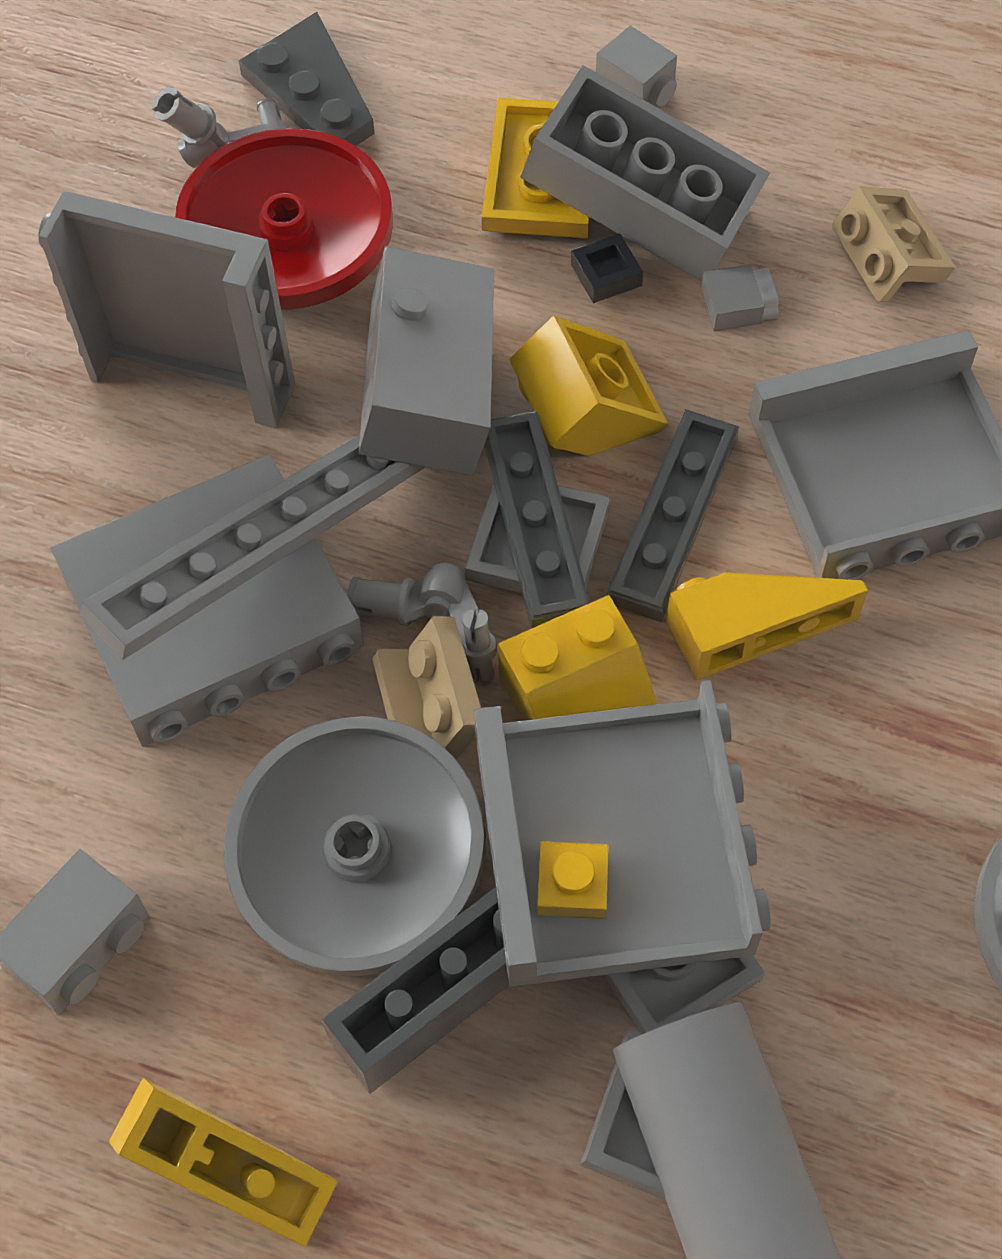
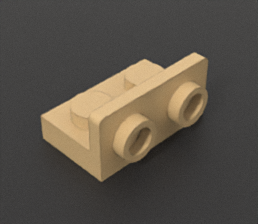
M859 187L832 224L834 232L877 302H888L903 282L944 283L956 268L907 190Z
M432 616L409 649H378L372 657L388 720L408 725L428 735L443 746L456 760L476 737L474 709L481 708L455 617Z

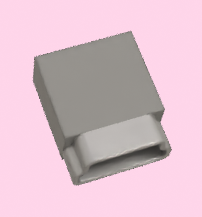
M751 264L703 272L701 291L714 331L762 324V321L778 319L779 297L769 268L753 270Z

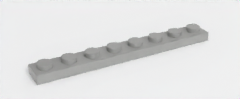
M360 435L82 601L80 618L124 660L426 467L360 455Z

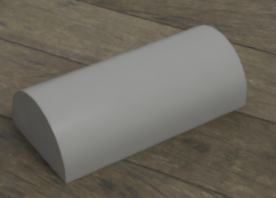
M743 1002L723 1005L669 1023L626 1041L612 1050L655 1171L664 1189V1196L687 1259H841Z

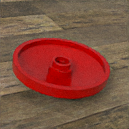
M298 128L273 129L253 133L229 142L214 151L189 175L179 194L175 213L177 218L268 239L281 310L318 305L332 300L357 286L381 261L384 248L389 245L393 229L390 190L383 173L376 163L365 152L344 139L321 131Z

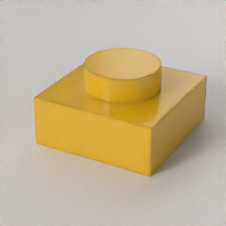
M541 841L537 915L606 919L609 844Z

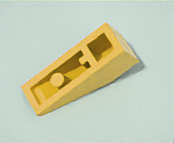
M725 572L709 579L704 577L692 578L681 584L674 592H671L666 623L697 681L858 620L868 589L863 580Z
M144 1078L140 1082L109 1140V1143L118 1155L306 1247L338 1183L336 1179Z

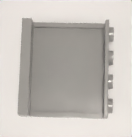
M63 191L53 211L47 213L41 221L39 244L44 249L53 274V282L58 288L66 310L67 321L71 324L78 344L79 354L84 360L90 380L99 383L113 356L245 389L249 393L255 423L277 428L296 383L268 239Z
M970 330L755 382L749 416L817 578L856 580L874 569L893 564L899 567L910 566L920 562L928 555L947 550L956 553L965 552L978 546L982 541L1002 536V430L971 370L978 346Z
M268 454L50 547L79 611L81 612L82 601L277 485L284 478L271 454ZM316 538L124 660L86 624L142 747L153 742H167L175 739L192 724L210 716L230 714L237 710L245 700L267 690L278 691L287 688L295 683L300 675L324 664L331 666L342 663L350 658L355 650L364 647L359 616Z
M711 680L701 681L699 696L695 700L503 723L501 706L474 709L477 751L509 987L756 954L763 931L770 930V909L765 890H754L749 866L757 864L755 836L750 824H740L736 803L744 801L742 773L737 762L728 763L724 743L731 741L729 711L726 703L716 704ZM541 841L609 844L606 919L537 915Z

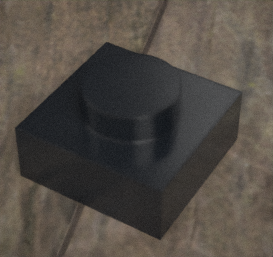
M620 233L571 250V266L593 304L641 287L643 284V270Z

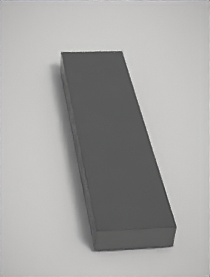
M685 409L607 590L606 596L610 595L616 607L662 622L669 604L670 593L674 592L737 440L739 426Z
M538 411L491 419V427L484 446L532 629L589 604L590 600Z

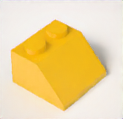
M553 315L509 359L519 379L518 388L521 394L530 402L533 410L538 411L545 441L557 450H566L591 456L661 432L669 425L627 343L621 338Z
M610 595L498 643L499 677L523 721L658 704L639 645Z

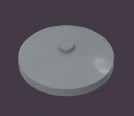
M346 717L315 724L297 732L273 748L259 761L241 786L228 817L224 841L225 870L229 887L239 910L252 929L272 949L295 964L312 971L338 976H366L385 972L469 908L480 885L486 856V832L482 811L474 788L460 764L443 746L421 731L396 721L374 717Z

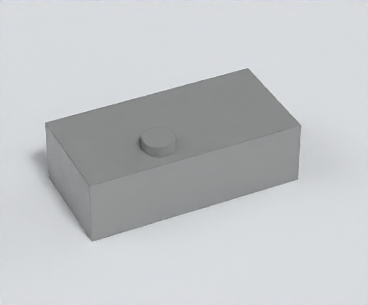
M582 65L537 134L520 177L702 281L704 271L715 270L770 172Z
M385 246L371 301L359 442L360 455L474 475L491 427L494 268Z

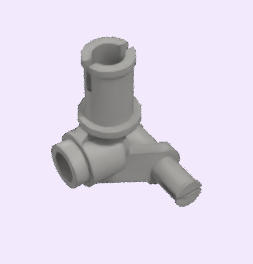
M173 87L162 89L156 95L152 105V110L156 112L154 116L157 119L166 122L180 131L182 139L178 141V149L184 161L192 168H196L217 149L238 138L266 130L289 128L287 123L282 121L278 102L273 98L263 99L257 104V111L259 112L262 125L228 133L220 123L216 122V114L213 109L205 104L196 105Z
M438 563L432 567V570L424 578L417 581L413 578H405L403 583L367 580L360 577H353L351 579L347 596L357 615L399 619V623L404 626H409L412 620L427 615L429 618H432V616L455 617L473 682L477 684L479 676H481V684H487L493 680L495 670L492 659L497 654L496 638L489 632L488 615L484 610L478 609L465 581L466 575L460 567L451 563Z

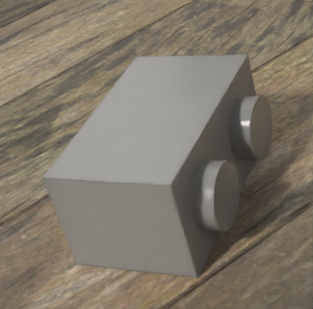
M79 849L0 933V966L57 1015H60L69 1004L76 1005L89 995L98 981V972L115 953L122 954L135 944L143 932L144 921L149 917V914L139 896L83 850Z

